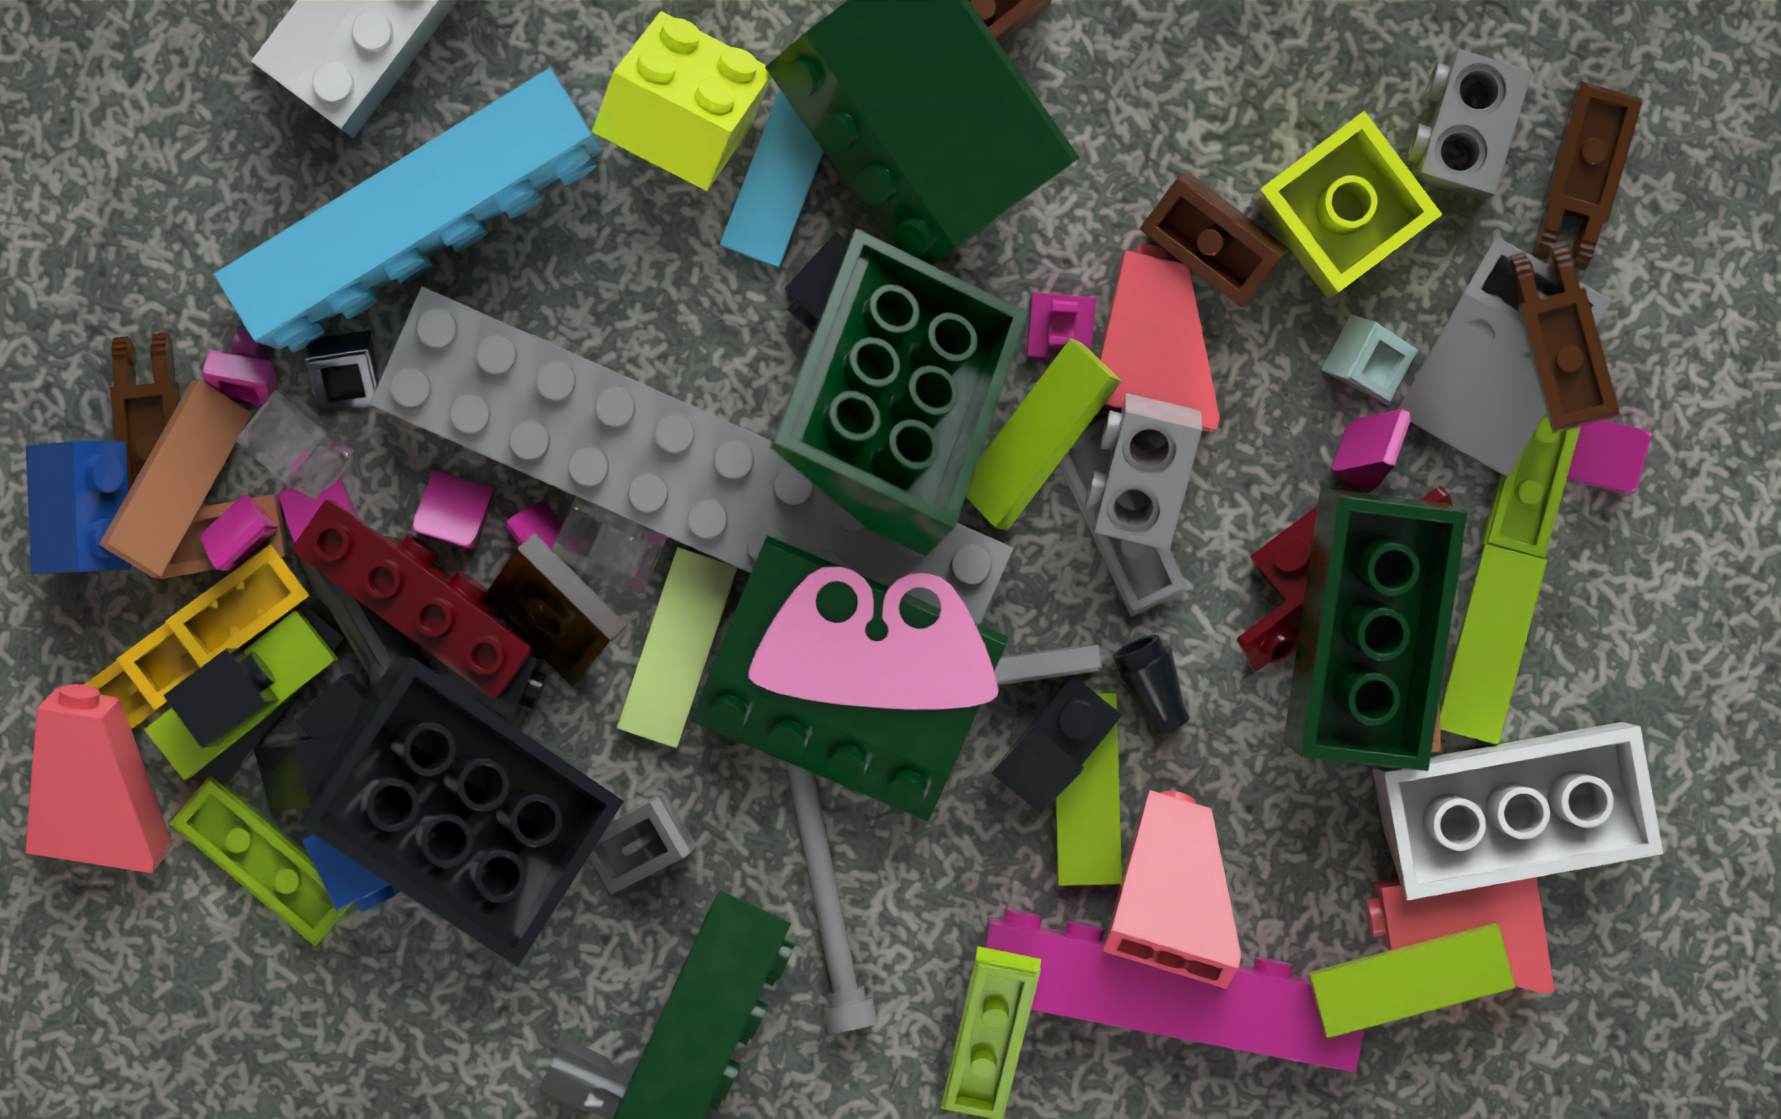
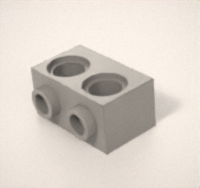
M1458 49L1448 58L1446 65L1437 62L1430 76L1425 94L1426 100L1435 102L1428 126L1422 124L1416 126L1407 152L1406 160L1416 163L1413 172L1415 179L1418 182L1483 202L1494 196L1533 71ZM1475 79L1485 86L1488 92L1486 108L1474 109L1464 103L1460 95L1462 80ZM1444 140H1458L1467 147L1470 154V162L1466 170H1453L1444 163L1441 156V147Z
M1129 393L1125 394L1121 413L1109 410L1100 446L1101 449L1110 451L1105 473L1093 471L1085 503L1086 509L1095 510L1094 533L1170 550L1202 433L1201 410ZM1154 429L1164 434L1167 441L1160 448L1147 451L1138 448L1133 443L1132 438L1141 430ZM1135 489L1146 493L1151 500L1141 509L1130 510L1121 506L1116 499L1121 493Z

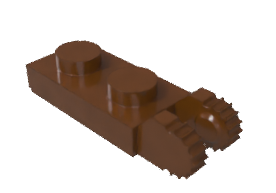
M1583 81L1576 85L1543 199L1542 207L1546 209L1543 213L1533 246V256L1546 260L1549 258L1550 245L1557 244L1563 215L1566 213L1584 219L1578 236L1573 243L1571 257L1575 268L1586 271L1593 258L1602 224L1609 221L1642 106V98Z
M1566 242L1550 245L1549 248L1550 266L1553 274L1556 276L1561 294L1540 299L1535 284L1533 265L1528 260L1526 253L1511 255L1509 259L1516 291L1521 302L1518 307L1553 434L1616 418L1620 415L1586 288H1580Z
M168 332L153 334L151 338L150 354L154 383L135 385L136 352L129 336L113 338L111 356L113 359L114 387H110L114 439L115 441H126L128 492L181 400L180 386L178 382H175L173 344Z

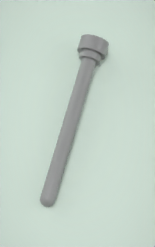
M786 762L832 986V992L827 993L829 1005L823 1007L828 1033H840L868 1027L878 1023L873 997H866L864 986H857L815 775L812 772Z

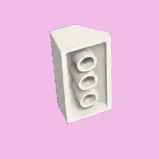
M297 0L251 62L354 139L458 0Z
M1618 722L1431 756L1429 771L1386 766L1372 767L1383 830L1406 900L1663 854L1641 727L1638 725Z

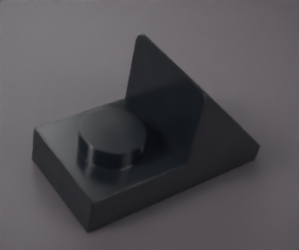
M1070 675L991 773L1041 814L1083 771L1084 767L1082 764L1123 715L1077 677Z

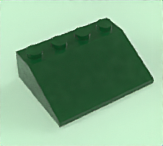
M847 0L801 35L765 66L767 72L890 245L933 266L959 249L1080 158L969 0Z
M856 228L849 239L770 448L867 529L927 556L956 526L1028 312Z
M767 535L709 673L691 722L929 822L980 704L971 707L949 709H892L852 706L802 699L776 693L756 685L749 679V669L762 639L780 609L793 591L810 574L822 567L839 566ZM860 575L870 586L874 598L873 618L866 624V636L875 642L882 641L887 637L889 631L888 625L882 618L883 601L890 587ZM840 581L825 584L818 591L816 597V607L820 615L827 621L834 623L850 619L856 612L858 605L854 589L847 583ZM908 594L903 595L899 604V612L903 621L916 629L932 626L938 620L941 613V608ZM975 623L995 672L1009 637Z

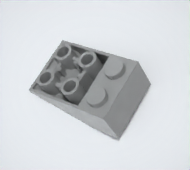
M1496 237L1398 409L1410 412L1409 417H1411L1410 423L1508 477L1545 415L1546 408L1518 307L1521 302L1516 291L1509 260L1511 255L1523 253L1524 251ZM1526 253L1528 260L1533 265L1539 298L1542 299L1561 294L1551 266ZM1579 282L1580 288H1586L1597 326L1612 299Z

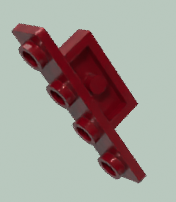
M1350 482L1338 489L1363 493L1357 485ZM1442 486L1436 487L1420 499L1423 501L1447 503L1453 506L1450 495ZM1318 505L1250 556L1259 572L1284 600L1283 604L1237 638V643L1255 671L1262 669L1268 663L1274 664L1282 661L1294 651L1298 644Z
M325 500L292 547L293 552L490 698L501 697L532 653V646L495 619L499 611L484 600L489 591L483 585L461 571H457L453 577L434 564L439 554L411 534L407 533L403 540L398 537L380 535L337 502Z

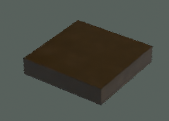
M535 533L517 548L489 587V594L484 599L499 611L498 614L540 656L544 657L543 659L572 687L593 667L627 626Z

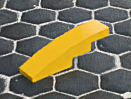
M270 544L168 618L165 624L116 659L117 661L84 685L97 688L100 691V695L120 698L130 728L133 730L168 704V701L163 696L165 693L226 648H243L310 597V595L273 545Z

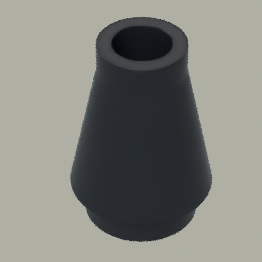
M1149 635L1137 639L1113 654L1112 657L1117 666L1113 672L1114 676L1149 720L1155 734L1172 731L1190 719L1184 706L1171 646H1163L1159 635Z

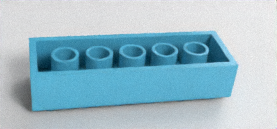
M550 67L214 273V276L255 342L278 350L288 346L291 352H296L321 338L325 334L321 324L342 312L346 319H350L375 305L379 301L375 291L395 279L403 286L426 274L433 268L429 258L451 245L455 252H459L481 240L488 234L484 224L500 214L506 212L509 219H513L529 211L542 201L538 191L560 178L563 185L566 186L586 176L597 166L592 158L603 152L564 86Z

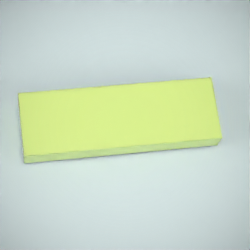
M677 547L617 729L674 748L679 747L738 567Z

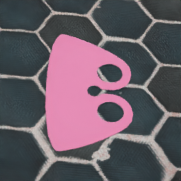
M839 566L820 568L810 574L793 591L780 609L762 639L749 669V679L756 685L773 692L807 700L842 705L892 709H949L987 703L998 695L996 677L988 652L964 602L948 582L940 576L927 573H914L896 580L887 590L883 601L882 618L888 625L889 631L885 639L875 642L870 640L865 632L866 624L873 618L874 610L872 590L866 580L851 569ZM834 581L844 582L851 586L858 600L857 609L853 616L839 623L827 621L820 615L816 607L818 591L825 584ZM923 587L930 589L940 600V616L935 624L928 628L916 629L910 627L900 616V600L907 591L913 588Z

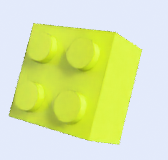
M660 11L613 71L591 132L708 191L749 132L772 77L765 69L767 65L757 61L749 52L740 48L730 47L699 31L689 21L674 18Z
M1365 111L1263 186L1252 197V200L1327 299L1339 293L1442 215Z

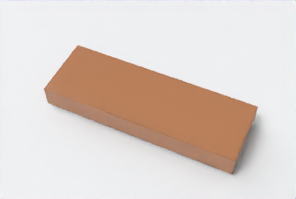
M201 379L191 381L99 545L150 577H161L252 413Z

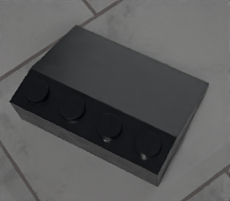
M396 656L359 710L298 825L518 967L624 801L413 657Z

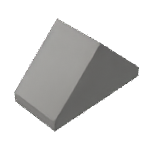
M663 791L611 821L589 855V858L610 895L685 858L692 853L696 844L668 795Z

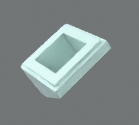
M1350 315L1322 367V371L1389 406L1418 349L1377 322Z

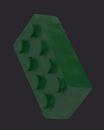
M1320 488L1283 743L1300 757L1429 771L1468 515L1467 511L1447 503Z
M719 891L707 912L613 1119H703L711 1101L719 1105L722 1100L725 1101L741 1066L740 1063L730 1058L738 1042L747 1045L749 1039H753L768 1006V1003L758 999L763 985L766 983L773 987L776 980L780 979L793 952L795 944L785 940L791 922L726 892Z

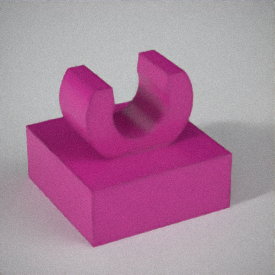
M1033 292L1026 357L1055 359L1070 338L1082 342L1091 351L1096 298Z
M236 330L231 353L208 350L202 371L207 384L236 403L274 410L279 383L272 361L264 360L266 347H262L261 343L255 342L249 331Z

